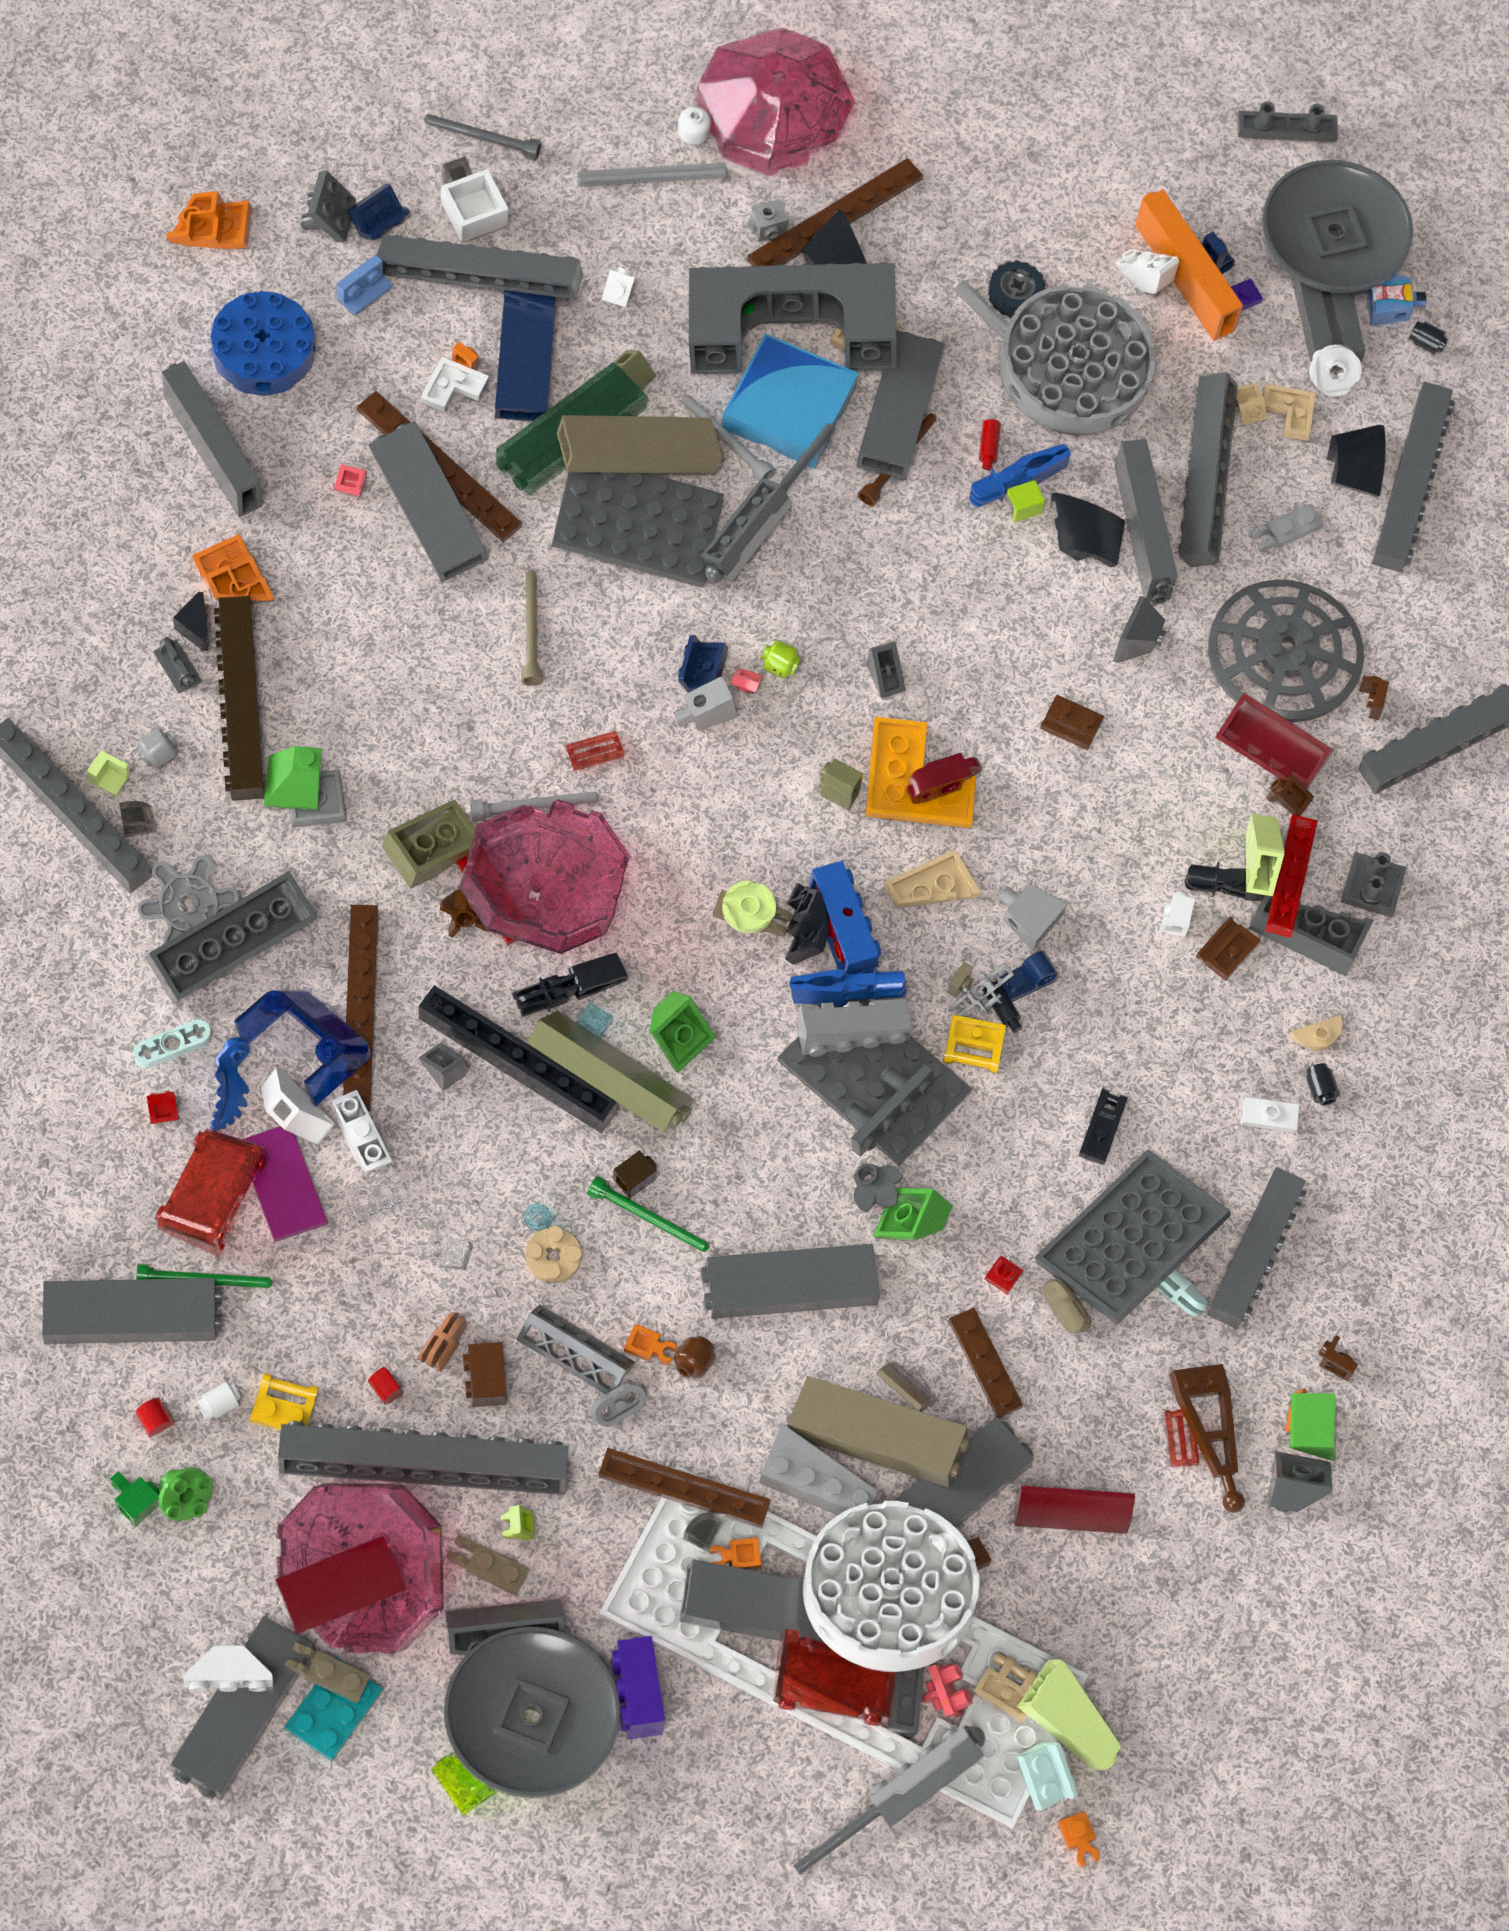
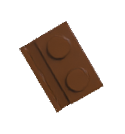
M1056 694L1040 729L1088 750L1104 719V715Z
M1230 916L1199 950L1196 958L1203 960L1207 967L1227 981L1259 945L1261 940L1241 924L1238 925Z

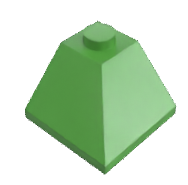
M294 746L269 755L264 807L318 811L323 766L322 748Z
M672 991L653 1009L649 1032L677 1073L716 1038L690 996Z
M895 1188L898 1194L897 1204L894 1207L884 1208L873 1236L877 1239L918 1240L943 1230L953 1205L934 1189Z

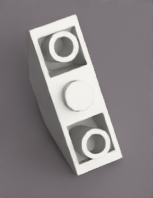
M1132 249L1125 252L1115 265L1141 292L1156 294L1174 281L1179 260L1174 256Z
M280 1067L275 1068L261 1087L266 1112L284 1130L313 1143L320 1144L335 1125Z
M355 1090L332 1100L343 1136L356 1162L367 1174L392 1163L358 1091Z
M243 1645L213 1646L183 1675L184 1687L190 1688V1691L205 1692L208 1688H219L220 1691L233 1692L237 1690V1687H249L250 1691L261 1692L266 1691L267 1687H273V1675Z

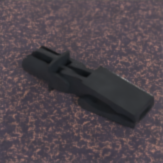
M1219 862L1214 867L1192 864L1184 880L1187 889L1211 892L1212 897H1214L1216 891L1243 898L1246 901H1262L1265 896L1246 892V868L1220 869Z
M617 952L568 968L569 974L567 976L553 975L545 979L539 978L538 983L512 992L511 994L514 1000H516V1005L521 1010L522 1018L544 1009L550 1012V1009L568 1002L569 998L573 995L576 996L577 1000H581L627 981L628 975Z

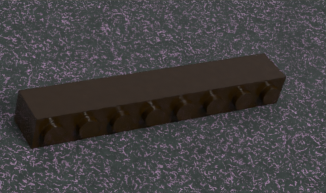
M250 596L218 598L219 608H214L215 624H220V631L215 632L216 648H222V655H217L218 671H223V679H218L219 695H225V703H220L221 719H226L227 727H221L222 743H228V751H223L224 767H229L230 775L224 776L225 792L231 791L232 801L264 799Z

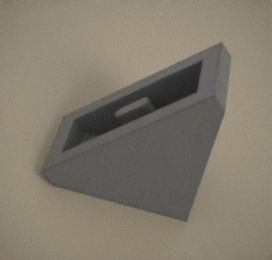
M892 641L870 648L866 665L880 698L906 691L896 642Z
M442 1043L418 1057L443 1091L466 1076V1061L464 1057Z

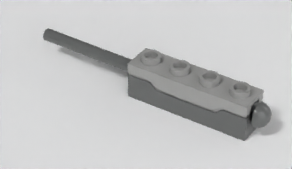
M827 423L779 484L762 477L704 550L701 557L707 565L705 576L709 581L716 583L725 579L732 582L793 504L787 495L788 488L835 431V427L832 424Z
M953 1727L940 1737L943 1742L935 1749L932 1745H929L917 1755L920 1758L919 1761L912 1766L907 1762L894 1772L896 1775L894 1780L888 1784L883 1780L870 1791L873 1795L869 1798L872 1803L870 1809L793 1866L799 1875L880 1815L891 1828L981 1760L984 1755L976 1744L980 1747L984 1745L986 1737L983 1730L978 1727H970L965 1731L962 1727L957 1731Z

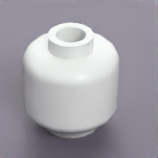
M698 107L685 109L680 114L678 120L679 137L682 141L691 145H698L706 141L711 128L709 114Z

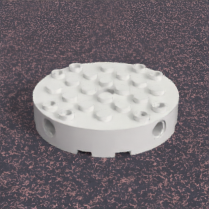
M884 1501V1504L873 1505L865 1503L842 1512L819 1532L813 1542L806 1563L803 1599L813 1628L820 1638L840 1656L855 1664L874 1670L909 1671L930 1665L949 1654L967 1633L973 1620L979 1594L980 1583L975 1556L963 1535L950 1522L935 1512L926 1508L923 1511L908 1506L909 1503Z

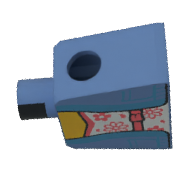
M1393 275L1382 284L1366 290L1370 326L1408 321L1414 307L1426 306V292L1412 291L1411 279L1406 276Z

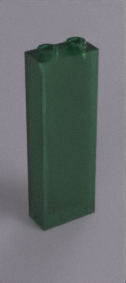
M612 362L496 448L495 463L502 473L507 472L512 477L514 485L520 491L524 490L531 496L566 469L557 436L563 415L638 416L647 409L648 396Z

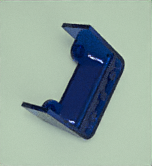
M269 991L234 1020L239 1037L250 1044L285 1012L290 1014L320 1041L316 1045L315 1054L323 1065L304 1081L310 1101L316 1107L368 1061L370 1057L368 1043L308 991Z

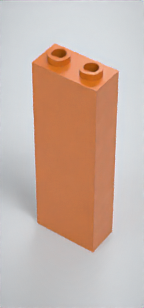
M1162 189L1158 192L1146 194L1141 201L1135 223L1136 228L1153 253L1178 258L1179 264L1173 282L1212 340L1216 341L1235 332L1243 308L1242 303L1165 190Z

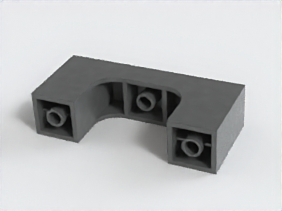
M895 263L689 268V354L691 374L743 373V338L750 328L764 322L826 321L840 328L844 334L845 367L848 369H897ZM746 302L755 304V311L748 316L742 310Z

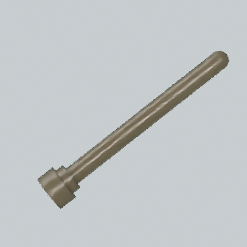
M529 570L526 573L527 664L521 671V682L526 686H538L543 682V672L537 664L536 573L533 570Z

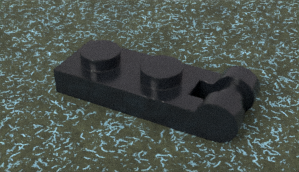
M1102 1088L1078 1155L1101 1165H1104L1128 1099L1127 1096L1121 1094L1120 1096L1110 1094V1090ZM1105 1103L1116 1107L1115 1111L1105 1108Z

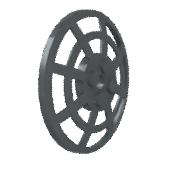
M1276 579L1249 585L1236 592L1223 604L1217 612L1210 629L1208 656L1211 669L1218 683L1236 703L1243 693L1230 679L1244 672L1255 684L1268 690L1264 702L1265 706L1290 722H1302L1322 717L1337 709L1348 699L1362 673L1364 645L1354 619L1334 597L1307 583ZM1285 586L1300 590L1297 598L1279 596L1265 599L1258 589ZM1309 593L1316 594L1331 603L1344 617L1332 620L1321 608L1307 601ZM1248 594L1256 603L1242 615L1238 624L1222 622L1229 608L1242 596ZM1294 604L1295 607L1292 615L1278 616L1271 605ZM1305 608L1317 614L1325 623L1312 627L1307 621L1302 619ZM1259 610L1262 611L1268 620L1261 629L1245 626L1249 619ZM1351 627L1357 645L1356 664L1342 658V641L1338 629ZM1218 632L1234 634L1233 649L1237 663L1225 670L1221 665L1218 654ZM1331 632L1334 641V654L1320 648L1318 636ZM1242 636L1257 639L1256 653L1245 657L1242 648ZM1290 641L1294 644L1295 648L1287 650L1282 647L1281 642ZM1318 658L1331 665L1316 680L1310 668ZM1262 662L1269 670L1274 672L1272 681L1270 682L1261 677L1252 669V666ZM1338 667L1351 673V679L1345 688L1333 699L1326 702L1320 688L1331 680ZM1301 674L1306 683L1301 686L1281 685L1284 675L1294 676ZM1310 693L1316 705L1314 708L1298 711L1274 708L1278 694L1302 695Z

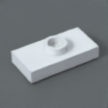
M1245 1097L1242 1126L1296 1133L1299 1104Z

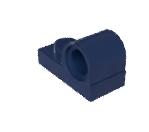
M1213 231L1205 235L1202 246L1221 274L1228 272L1234 266L1235 260L1228 252L1224 241L1219 239Z
M1042 950L1030 955L1024 960L1021 967L1012 970L1014 975L1005 981L1002 986L1011 1001L1014 1002L1057 982L1058 973L1046 952ZM1008 973L1001 975L999 977L1003 979L1008 975Z

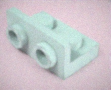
M1042 1741L1017 1756L1035 1810H1044L1063 1798L1073 1799L1078 1796L1075 1779L1070 1773L1066 1762V1753L1060 1743Z

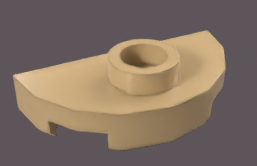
M1341 1015L1292 1030L1290 1036L1296 1044H1301L1305 1048L1311 1049V1051L1326 1050L1333 1046L1341 1035L1343 1026Z

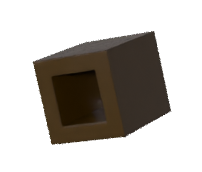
M639 1150L613 1169L612 1179L627 1197L631 1199L656 1180L657 1166L650 1156H644Z

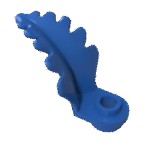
M239 1037L227 1040L223 1045V1050L215 1058L217 1063L215 1077L220 1083L216 1094L220 1097V1100L215 1105L218 1111L213 1114L215 1119L211 1122L210 1129L212 1132L226 1129V1123L233 1125L235 1123L233 1116L237 1118L242 1116L238 1106L247 1107L248 1105L243 1094H249V1087L238 1073L237 1067L248 1056L250 1047L245 1040Z

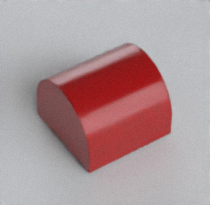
M383 1366L368 1379V1383L384 1405L390 1404L402 1396L403 1392L386 1367Z
M153 1398L143 1403L135 1411L149 1438L175 1425L161 1398Z

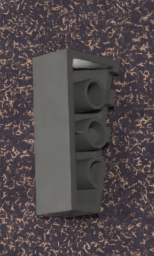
M561 1599L445 1611L449 1651L453 1655L466 1656L470 1650L488 1637L514 1628L543 1627L565 1633Z

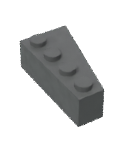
M1264 896L1249 929L1344 976L1347 975L1374 920L1368 918L1360 920L1352 918L1349 913L1340 912V914L1325 911V907L1318 905L1310 907L1302 905L1300 902L1291 938L1265 932L1273 896Z

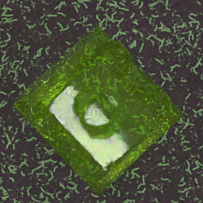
M454 1752L447 1757H443L435 1766L430 1768L463 1816L498 1792L473 1777L463 1767Z

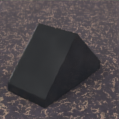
M198 592L173 617L174 629L202 651H208L204 592Z

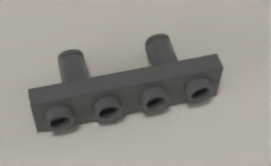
M1266 101L1261 104L1259 111H1238L1237 114L1238 137L1336 142L1338 138L1337 115H1324V107L1320 104L1311 105L1309 114L1275 112V105Z
M926 1064L909 1079L892 1066H888L883 1071L881 1080L897 1092L874 1115L870 1116L855 1103H851L847 1107L844 1117L860 1128L851 1137L852 1151L861 1157L866 1151H871L877 1145L879 1138L885 1132L888 1133L895 1127L897 1119L903 1113H909L913 1109L915 1101L921 1095L925 1096L930 1092L934 1085L933 1070Z

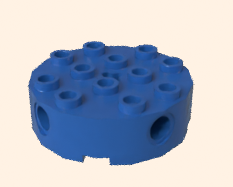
M266 291L242 294L225 304L214 318L210 338L215 368L222 378L224 377L227 382L234 385V388L243 393L260 396L284 393L294 387V384L300 381L303 376H306L312 368L315 354V335L311 319L299 303L283 294Z

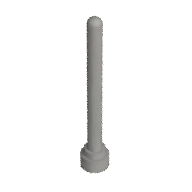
M690 395L683 396V404L697 417L712 418L714 428L718 430V437L752 468L754 478L760 481L762 477L768 480L773 477L776 469L769 462L759 461Z
M585 792L490 804L487 801L482 802V799L470 800V809L473 822L483 821L484 818L489 817V814L592 803L598 801L599 794L597 792Z

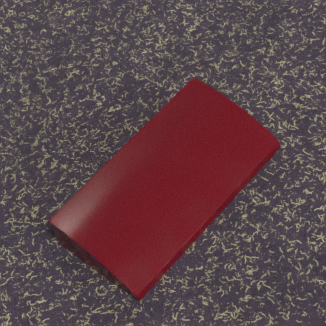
M1246 693L1242 694L1215 738L1276 777L1285 778L1293 775L1306 789L1315 780L1334 751L1330 746Z
M1021 1485L1015 1502L1014 1526L1127 1534L1134 1509L1135 1493Z
M383 1535L275 1579L296 1634L406 1590Z

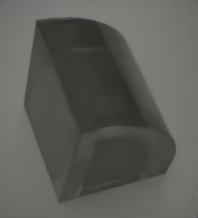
M466 157L442 164V182L444 185L472 175Z
M143 801L119 803L125 838L157 832L153 809L149 803Z
M707 1512L698 1515L686 1527L683 1539L709 1552L710 1547H712L725 1524L726 1515L717 1512Z

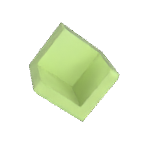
M101 750L87 770L88 782L117 796L130 777L129 765Z

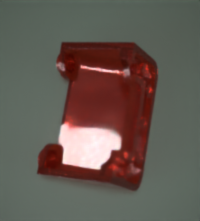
M207 1128L204 1132L199 1131L193 1142L195 1149L166 1205H161L158 1209L155 1220L158 1221L159 1231L216 1257H220L226 1246L222 1242L225 1235H228L230 1232L229 1226L253 1179L256 1180L258 1177L256 1170L264 1171L269 1157L266 1149L257 1144Z
M784 1630L779 1638L773 1701L778 1703V1708L793 1711L796 1707L864 1720V1724L870 1726H881V1722L888 1721L891 1713L896 1672L880 1671L860 1666L840 1656L826 1643L811 1641L812 1637L809 1636L801 1640L799 1637L800 1631Z

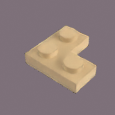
M1265 383L1263 398L1266 411L1286 415L1283 437L1308 441L1316 392Z

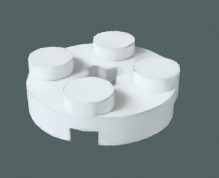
M1330 345L1316 351L1313 355L1309 369L1310 379L1315 387L1325 395L1331 397L1345 395L1352 390L1351 387L1355 382L1358 383L1362 372L1361 362L1349 347ZM1334 365L1341 367V371L1337 372V376H1333L1330 372Z

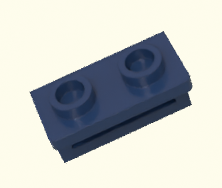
M386 183L349 208L347 213L360 237L375 240L385 234L384 231L389 227L402 223L404 217L410 211L408 207L401 206L391 184Z
M696 635L689 636L688 644L684 648L682 667L678 670V680L688 693L721 677L728 652V646L725 642H700Z

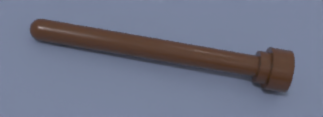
M930 413L923 420L917 444L936 422L937 417L935 414ZM880 473L873 483L864 485L858 492L859 500L870 507L875 506L881 498L882 487L891 476Z

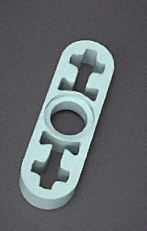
M194 1020L143 1040L134 1048L135 1061L143 1068H151L201 1048L210 1041V1027L203 1020ZM198 1029L200 1032H203V1037L198 1039L196 1035L193 1036V1030ZM183 1033H186V1038H188L189 1044L185 1045ZM170 1038H176L181 1043L175 1050L167 1049L164 1044ZM160 1043V1049L163 1053L159 1055V1050H157L156 1044ZM147 1049L148 1052H152L151 1058L146 1059L145 1056H142V1050Z

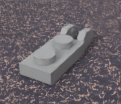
M1310 503L1250 531L1249 535L1254 540L1268 533L1270 534V538L1260 542L1257 546L1260 552H1265L1276 546L1281 547L1321 529L1324 523Z

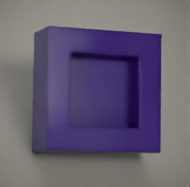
M1251 278L1230 286L1243 305L1242 311L1262 303L1263 297Z

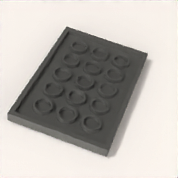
M568 472L551 546L703 588L706 580L705 569L707 565L701 554L715 538L724 494L651 473Z
M854 999L847 1001V1003L859 1001L863 1004V1006H868V1004L871 1002L868 999ZM798 1036L777 1058V1061L857 1131L860 1128L844 1117V1112L851 1103H855L872 1116L897 1092L881 1080V1075L888 1066H892L907 1079L911 1078L924 1064L933 1070L934 1085L930 1092L925 1096L921 1095L915 1101L913 1109L907 1114L903 1113L897 1119L895 1127L890 1132H885L879 1138L876 1145L879 1150L899 1167L972 1093V1088L911 1036L910 1039L901 1044L887 1042L881 1043L874 1048H864V1046L842 1053L835 1050L817 1057L810 1056V1054H802Z
M1147 1150L1035 1256V1260L1042 1268L1055 1278L1060 1279L1077 1295L1118 1325L1213 1234L1231 1214L1228 1208L1157 1155Z

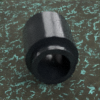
M1417 321L1409 336V339L1414 341V345L1434 355L1437 351L1442 353L1448 342V338L1445 337L1446 331L1426 321L1424 323Z
M1326 1063L1316 1064L1308 1068L1306 1080L1314 1102L1321 1103L1322 1106L1336 1102L1340 1091L1332 1069L1328 1068Z

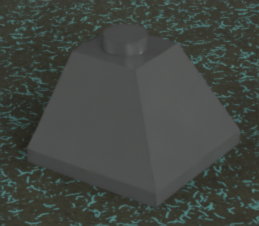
M1141 595L1120 637L1113 659L1116 663L1152 653L1155 645L1160 646L1165 637L1166 631L1162 630L1165 619Z
M1275 1451L1269 1489V1507H1273L1281 1512H1299L1332 1493L1331 1462Z

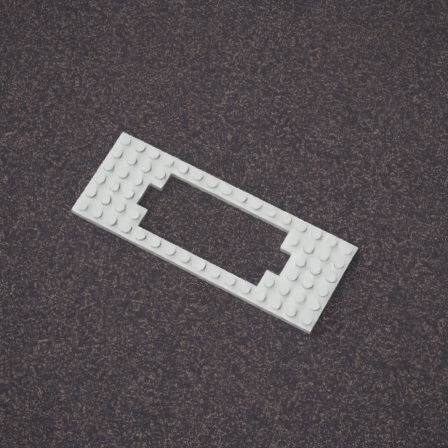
M678 1466V1468L676 1469L692 1475H696L680 1466ZM661 1497L599 1612L600 1617L639 1637L652 1636L654 1645L895 1769H899L907 1762L910 1766L920 1760L917 1755L929 1745H932L935 1749L943 1742L940 1737L953 1727L957 1731L962 1727L965 1731L970 1727L982 1729L986 1737L985 1743L982 1747L978 1744L976 1745L984 1757L942 1788L940 1792L1011 1829L1014 1828L1030 1795L1017 1756L1042 1741L1056 1742V1739L1028 1715L1023 1724L974 1695L972 1699L973 1704L968 1707L959 1727L937 1717L921 1747L720 1644L716 1640L721 1630L679 1622L687 1566L693 1559L710 1563L722 1559L719 1554H710V1547L720 1545L725 1549H729V1540L758 1537L760 1556L767 1545L806 1565L809 1552L817 1536L767 1511L761 1529ZM973 1616L967 1633L959 1643L971 1649L961 1669L963 1679L958 1681L975 1689L988 1667L999 1673L1001 1667L992 1662L997 1652L1007 1658L1008 1656L1016 1659L1015 1663L1028 1671L1032 1669L1038 1674L1047 1660L1057 1658ZM1066 1663L1080 1686L1083 1687L1088 1674ZM1011 1673L1006 1677L1019 1686L1024 1682Z

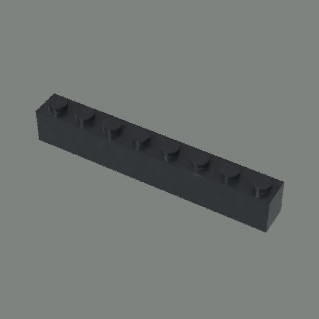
M434 985L420 1003L418 1019L602 1134L617 1113V1101Z

